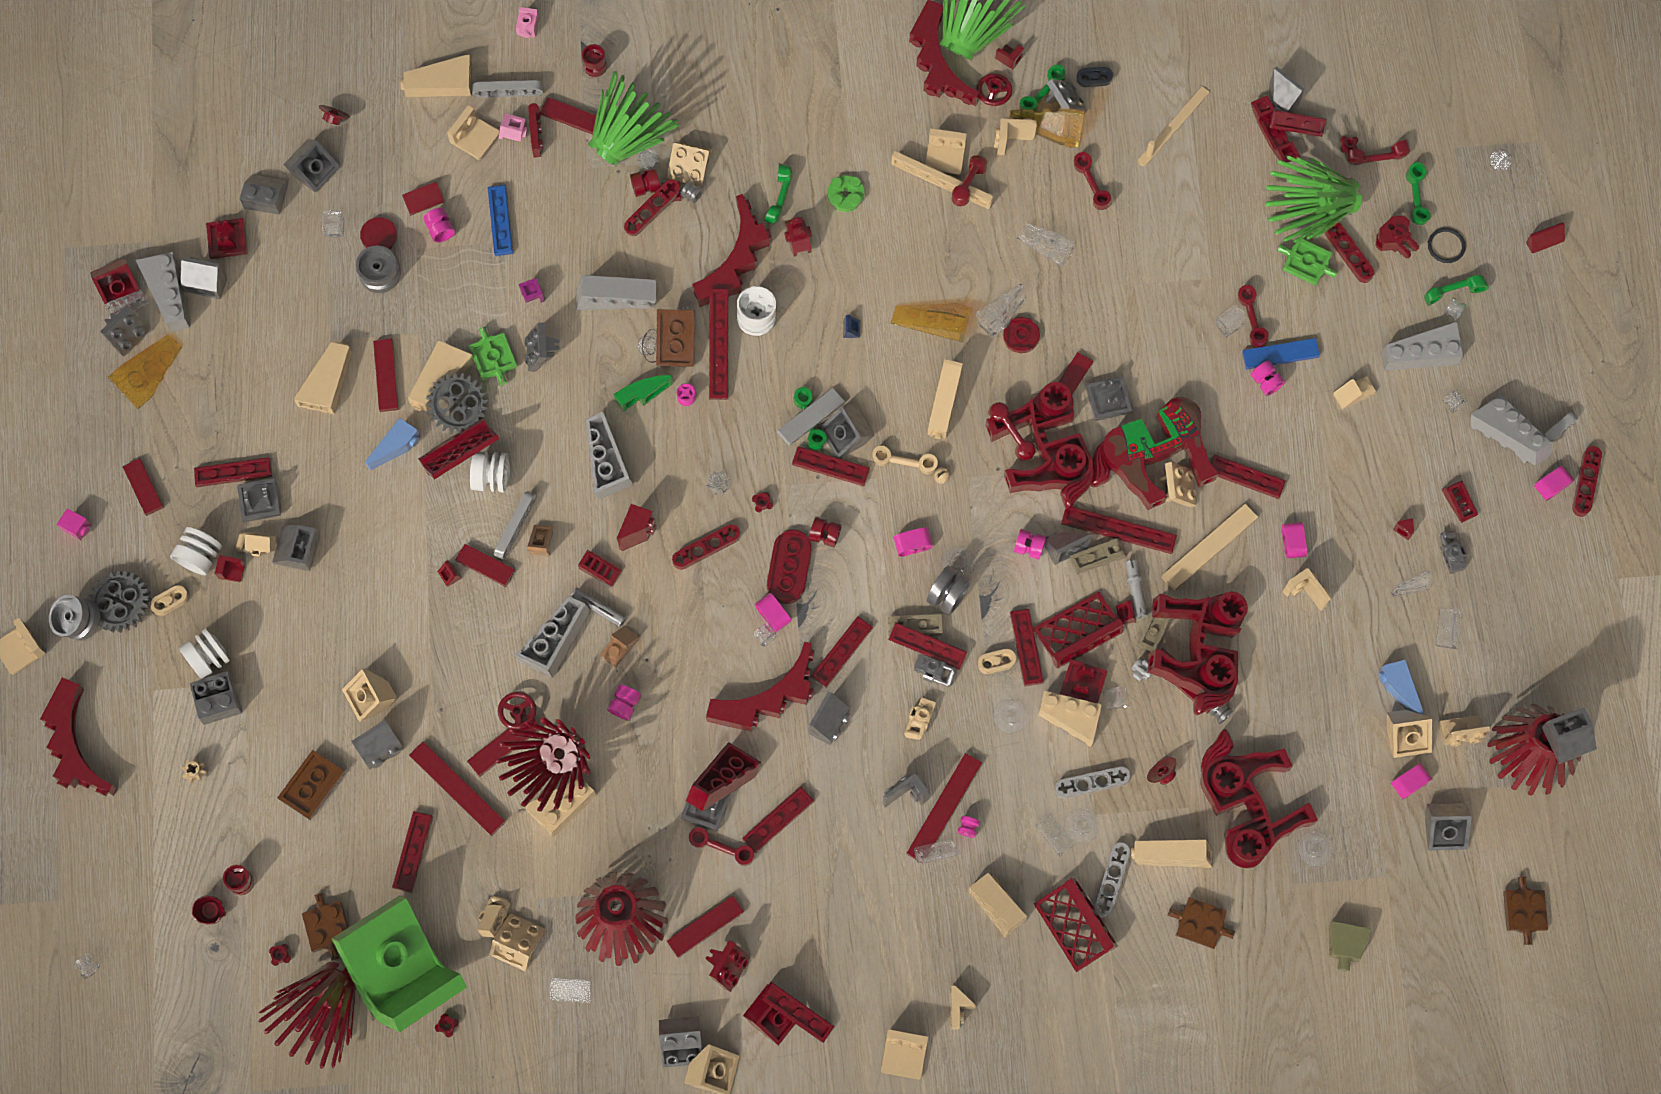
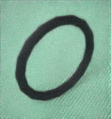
M1450 228L1436 230L1430 235L1428 240V250L1431 256L1442 263L1458 261L1466 250L1462 235ZM1450 232L1460 239L1462 250L1456 258L1443 259L1434 253L1431 242L1438 233Z

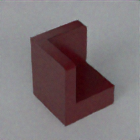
M1018 44L1014 50L1010 46L1004 45L1002 49L998 48L996 50L995 59L1013 70L1023 58L1024 48Z
M219 555L214 574L218 579L240 583L245 563L239 558Z

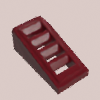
M1463 481L1441 489L1461 523L1479 515ZM1457 489L1458 493L1453 494L1452 491ZM1459 496L1462 497V499L1459 501H1456L1455 499ZM1465 502L1466 506L1460 508L1459 505ZM1470 510V513L1463 515V511Z
M589 550L586 551L578 564L579 570L613 587L622 570ZM592 559V562L590 563L589 567L586 566L589 560ZM596 563H599V566L597 567L596 571H594L593 568L595 567ZM605 566L606 570L604 571L603 575H600V572ZM611 570L614 571L608 580L606 578Z

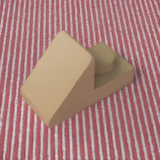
M1366 376L1357 381L1351 379L1336 390L1333 395L1343 410L1375 395L1376 391Z
M951 986V1029H959L960 1024H964V1012H960V1009H975L976 1005L956 986Z

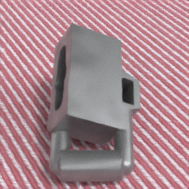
M1454 531L1442 532L1440 539L1443 545L1440 549L1449 573L1452 574L1465 570L1467 565L1464 558L1468 555L1465 546L1459 544ZM1447 539H1453V542L1447 543Z
M919 654L914 666V671L923 674V680L930 683L936 682L947 687L953 685L957 674L955 667L923 654ZM945 670H949L946 681L942 680Z

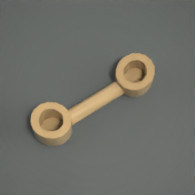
M877 446L872 452V459L879 466H885L890 462L918 467L926 475L934 473L938 467V460L932 454H925L920 460L891 455L890 450L885 446Z

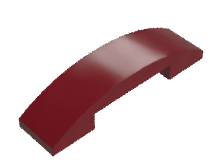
M1268 95L1252 101L1251 107L1257 123L1277 158L1286 163L1292 162L1287 156L1295 159L1297 157L1300 158L1301 156L1293 141L1290 142L1284 130L1268 127L1272 111L1275 109Z

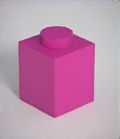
M66 509L57 526L62 531L81 541L89 533L91 524L86 518Z

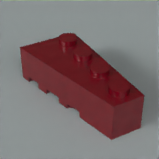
M728 742L692 784L686 802L704 811L754 779L762 762Z

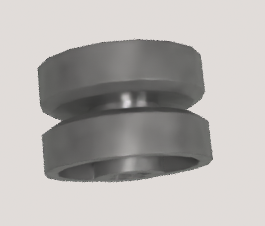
M378 245L370 246L364 249L357 257V274L363 286L370 292H388L399 282V265L396 257L388 248Z
M949 565L944 568L934 582L926 602L933 606H937L942 602L941 611L951 615L963 599L972 579L962 574L955 580L957 570Z
M63 595L53 603L50 609V628L53 633L61 637L80 641L87 640L96 633L99 627L100 609L90 599L74 595Z

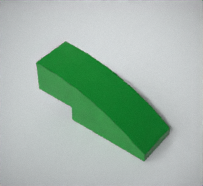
M660 375L639 380L614 393V400L624 412L638 401L644 406L673 385L672 377L670 375Z

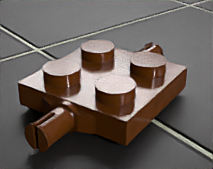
M1521 876L1518 877L1519 889L1503 891L1507 931L1523 933L1524 945H1533L1532 933L1548 930L1545 890L1528 889L1527 877Z
M323 893L314 895L317 907L302 913L311 951L329 950L331 961L339 959V955L332 938L348 929V924L342 902L337 901L325 904Z
M1190 897L1181 912L1170 908L1167 915L1178 919L1177 937L1211 949H1215L1217 940L1221 935L1233 939L1235 933L1233 930L1224 928L1226 910Z

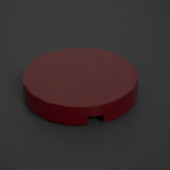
M375 217L368 220L362 226L360 239L365 248L378 245L390 250L397 241V230L389 219Z
M1013 318L1004 327V343L1013 352L1020 354L1028 353L1035 349L1039 343V327L1030 318Z

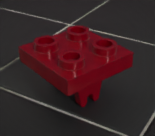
M243 218L224 219L222 221L217 220L206 223L210 259L247 254L245 222Z
M1071 659L1060 695L1098 704L1108 671Z
M729 940L723 951L710 949V953L713 956H706V960L714 966L709 976L722 988L731 992L733 987L737 985L741 973L748 966L750 956L736 943Z

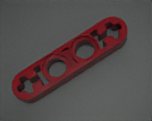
M667 180L624 223L626 233L630 236L640 234L679 195L681 190L679 183L676 180ZM669 185H671V186L676 185V186H675L676 191H675V192L670 191V192L667 194L668 197H669L668 199L665 197V195H664L663 193H661L662 191H664L665 194H666V193L669 191V188H668ZM662 197L664 203L661 206L654 205L655 198ZM643 210L651 212V216L648 219L641 218ZM636 217L643 223L642 225L635 219ZM629 224H632V225H635V224H636L635 227H636L637 229H636L635 231H634V230H630V231H629V229H630Z
M1338 222L1332 226V229H1337V232H1330V229L1325 232L1326 237L1357 280L1362 283L1370 282L1374 275L1373 267L1344 227ZM1346 241L1349 247L1346 249L1341 248L1339 242ZM1355 255L1360 261L1353 263L1350 260V256ZM1362 272H1368V277L1367 275H1362Z
M1596 446L1588 447L1582 456L1572 506L1574 514L1579 517L1586 516L1592 509L1602 459V452ZM1593 452L1595 458L1593 459L1592 463H1589L1591 460V455L1589 454ZM1584 469H1591L1594 476H1586ZM1581 486L1589 487L1590 494H1583ZM1584 499L1585 501L1583 507L1586 509H1584V511H1581V507H1579V505L1582 503V500Z
M733 524L727 525L680 549L672 556L673 566L679 570L686 569L736 543L740 539L739 528ZM728 531L736 532L735 537L728 536ZM721 534H723V537H726V538H725V541H726L725 543L723 542V538H722ZM713 538L719 539V546L712 547L709 544L710 540ZM695 547L703 549V553L700 556H695L692 553ZM689 551V554H690V557L692 558V560H690L689 557H687V553H686V552ZM678 557L685 558L683 564L677 562Z

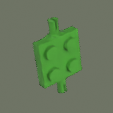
M1304 239L1297 241L1291 249L1280 244L1277 250L1287 255L1283 271L1314 286L1317 285L1324 273L1335 278L1338 272L1328 267L1332 256L1331 252Z
M483 327V331L482 328H479L482 339L469 345L480 377L482 380L497 376L500 386H503V382L504 385L507 384L504 373L517 368L505 334L489 336L486 327Z

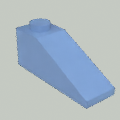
M399 418L365 461L368 469L373 470L415 447L420 440L418 430Z
M1406 660L1383 665L1379 670L1378 676L1380 682L1384 683L1385 689L1406 710L1424 715Z

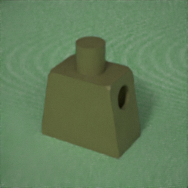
M1335 921L1329 924V955L1332 958L1339 959L1338 970L1350 971L1351 961L1359 962L1361 960L1371 929Z

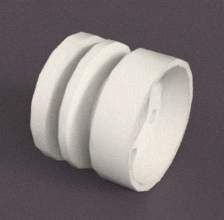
M756 286L747 288L737 299V322L745 333L752 336L766 334L773 328L776 322V299L766 288Z
M480 451L473 455L470 467L471 490L485 491L487 484L490 483L491 492H496L498 485V491L504 493L510 477L508 453H501L500 460L498 452H494L492 460H489V454L486 451Z
M186 527L184 530L186 536L182 535L180 537V540L186 546L176 545L170 557L186 569L206 576L212 566V562L206 557L216 558L218 554L215 551H220L222 545L209 534Z
M206 628L202 630L206 637L205 640L202 641L198 634L195 635L198 642L197 646L187 641L178 648L201 679L207 678L213 673L210 667L211 663H214L218 668L222 667L217 661L218 658L221 657L225 663L230 661L224 647L215 635L208 632Z

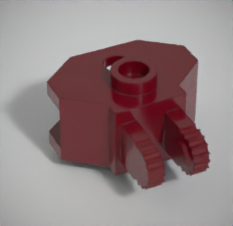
M1392 216L1379 228V233L1376 235L1375 246L1380 251H1398L1407 259L1412 254L1404 244L1413 251L1419 249L1417 242L1410 237V220L1405 216Z
M795 217L784 221L786 232H784L785 239L790 244L793 256L795 257L797 253L803 251L811 253L809 237H812L810 226L806 227L803 217Z

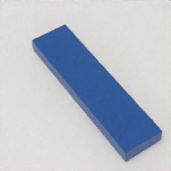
M506 185L487 187L494 255L513 254Z
M1316 338L1247 349L1242 351L1245 368L1248 370L1257 368L1269 360L1273 365L1319 358L1320 353Z

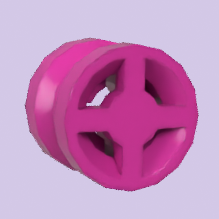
M681 384L676 391L677 400L682 406H690L696 399L695 389L690 384Z
M961 816V826L958 827L957 833L966 837L976 838V828L979 827L980 821L972 817Z

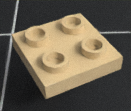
M1174 462L1165 463L1166 476L1159 479L1160 482L1168 485L1166 502L1174 501L1187 507L1196 506L1197 495L1194 490V474L1192 470Z

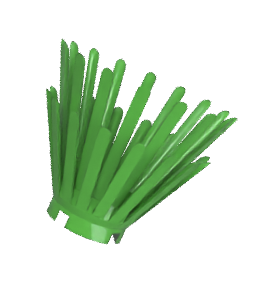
M943 0V38L940 45L972 61L977 52L1014 26L1009 21L1023 10L1026 5H1022L1015 11L1022 1L1016 2L983 35L1010 0H1004L995 11H990L980 25L979 23L994 0H987L983 8L981 3L976 5L977 0H971L964 20L963 16L968 0H959L954 22L956 0Z
M613 71L605 96L603 89L601 91L593 136L588 143L590 148L593 149L595 147L597 149L596 153L610 164H614L615 167L622 160L664 142L665 138L659 137L681 125L675 124L678 122L677 119L673 121L667 120L659 125L671 115L670 112L665 113L663 116H661V112H657L645 122L660 107L659 102L655 103L641 117L649 106L648 102L641 106L648 96L647 92H644L629 113L625 114L636 96V93L633 91L635 88L634 82L630 84L617 109V103L625 87V77L622 75L611 100L618 79L617 71Z
M1287 156L1289 160L1310 170L1284 161H1277L1279 165L1311 176L1313 179L1277 171L1270 172L1272 176L1286 178L1288 183L1314 187L1266 186V190L1287 192L1284 194L1286 198H1302L1265 202L1267 207L1306 204L1286 208L1285 211L1287 213L1269 217V222L1315 212L1309 216L1292 221L1288 226L1275 230V234H1280L1321 219L1285 237L1283 241H1288L1298 235L1301 236L1296 238L1293 243L1305 237L1310 239L1316 235L1317 238L1347 215L1356 213L1361 206L1362 194H1357L1356 189L1360 188L1359 183L1353 178L1344 177L1314 158L1310 157V160L1317 165L1298 157L1295 159Z

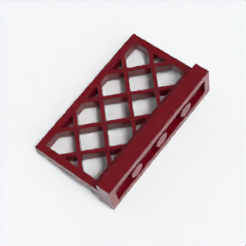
M481 419L424 454L418 460L426 473L435 480L499 440V437Z
M1097 592L1033 627V631L1058 669L1069 663L1071 659L1075 660L1122 634L1124 624L1120 618L1116 617L1100 592ZM1098 599L1102 604L1101 609L1090 608L1091 602ZM1078 609L1086 611L1084 619L1073 617L1074 611ZM1088 612L1099 614L1097 622L1087 620ZM1101 615L1110 616L1113 621L1108 624L1100 623ZM1058 620H1069L1067 628L1056 626ZM1071 622L1082 623L1081 631L1070 629ZM1085 624L1096 626L1095 631L1092 633L1083 632ZM1044 628L1053 629L1051 637L1043 636L1040 630ZM1055 630L1066 632L1064 640L1053 638ZM1068 633L1079 635L1078 640L1075 642L1067 641ZM1052 642L1063 644L1062 649L1054 653L1051 649Z
M1070 878L1063 885L1034 903L1076 972H1079L1118 947V944L1076 878ZM1065 888L1070 895L1068 903L1058 901L1059 892ZM1045 901L1054 902L1052 914L1044 912L1041 904ZM1057 903L1068 905L1065 917L1055 915ZM1071 906L1079 909V920L1068 918ZM1054 917L1065 919L1062 931L1054 928ZM1068 920L1078 922L1076 934L1066 932ZM1081 923L1089 925L1091 928L1090 937L1079 935ZM1065 934L1075 936L1073 948L1065 946L1063 942ZM1078 938L1089 940L1087 951L1076 949ZM1092 941L1099 942L1104 950L1098 954L1090 952ZM1075 952L1086 954L1084 963L1079 966L1074 960Z

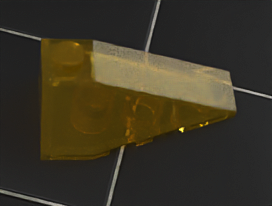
M1043 109V112L1035 113L1033 110H1010L1009 117L1030 118L1037 121L1035 134L1067 148L1079 147L1084 111L1060 109V112H1050L1049 109Z
M955 303L896 306L891 324L963 343L972 308Z
M168 334L120 365L108 376V379L124 397L139 409L153 397L157 385L163 380V375L168 367L172 365L182 347Z

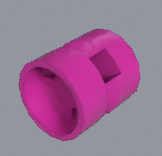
M435 208L424 215L423 220L427 229H430L429 233L433 242L440 243L453 237L455 230L444 208Z
M1270 360L1259 365L1250 374L1257 384H1261L1260 389L1266 396L1275 393L1286 382L1280 373H1275L1276 368Z
M1020 529L1014 552L1022 555L1028 553L1029 557L1039 560L1047 536L1038 533L1032 535L1031 531ZM1026 540L1032 541L1030 547L1025 546Z
M620 684L614 694L616 699L611 700L607 711L621 719L630 720L634 712L632 706L638 704L641 694L628 686Z

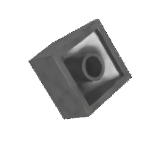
M307 139L283 164L295 178L314 192H317L340 168V165L319 142L313 139Z
M252 174L244 182L240 201L244 209L280 215L289 182L288 180Z
M856 405L842 406L819 427L820 430L825 432L827 436L826 441L837 458H842L863 447L875 436Z
M828 691L809 724V734L828 745H831L832 741L836 742L841 733L839 730L841 725H846L850 718V714H848L849 707Z
M383 720L351 741L369 769L380 767L384 760L397 756L401 752L400 750L403 749L386 720Z
M1466 803L1427 804L1425 826L1428 850H1468L1472 815Z

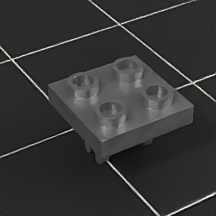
M1051 79L1047 82L1052 94L1045 101L1050 104L1058 101L1061 106L1054 114L1056 118H1062L1068 113L1083 115L1087 112L1084 100L1077 95L1076 88L1071 82Z
M127 305L117 315L111 313V319L106 318L104 320L107 325L100 331L123 357L150 331Z
M538 322L524 340V345L527 347L525 363L528 365V371L536 372L546 359L554 357V354L549 352L559 351L560 349L559 346H555V344L560 342L558 339L546 336L545 323Z
M1123 377L1086 384L1085 388L1095 421L1132 413Z
M275 478L237 485L243 523L281 516Z
M731 793L704 811L686 802L681 819L719 831Z

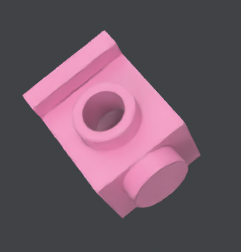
M519 7L516 24L517 35L525 38L535 37L539 21L537 9Z
M505 113L500 126L499 139L505 137L521 141V137H526L528 127H525L526 119Z

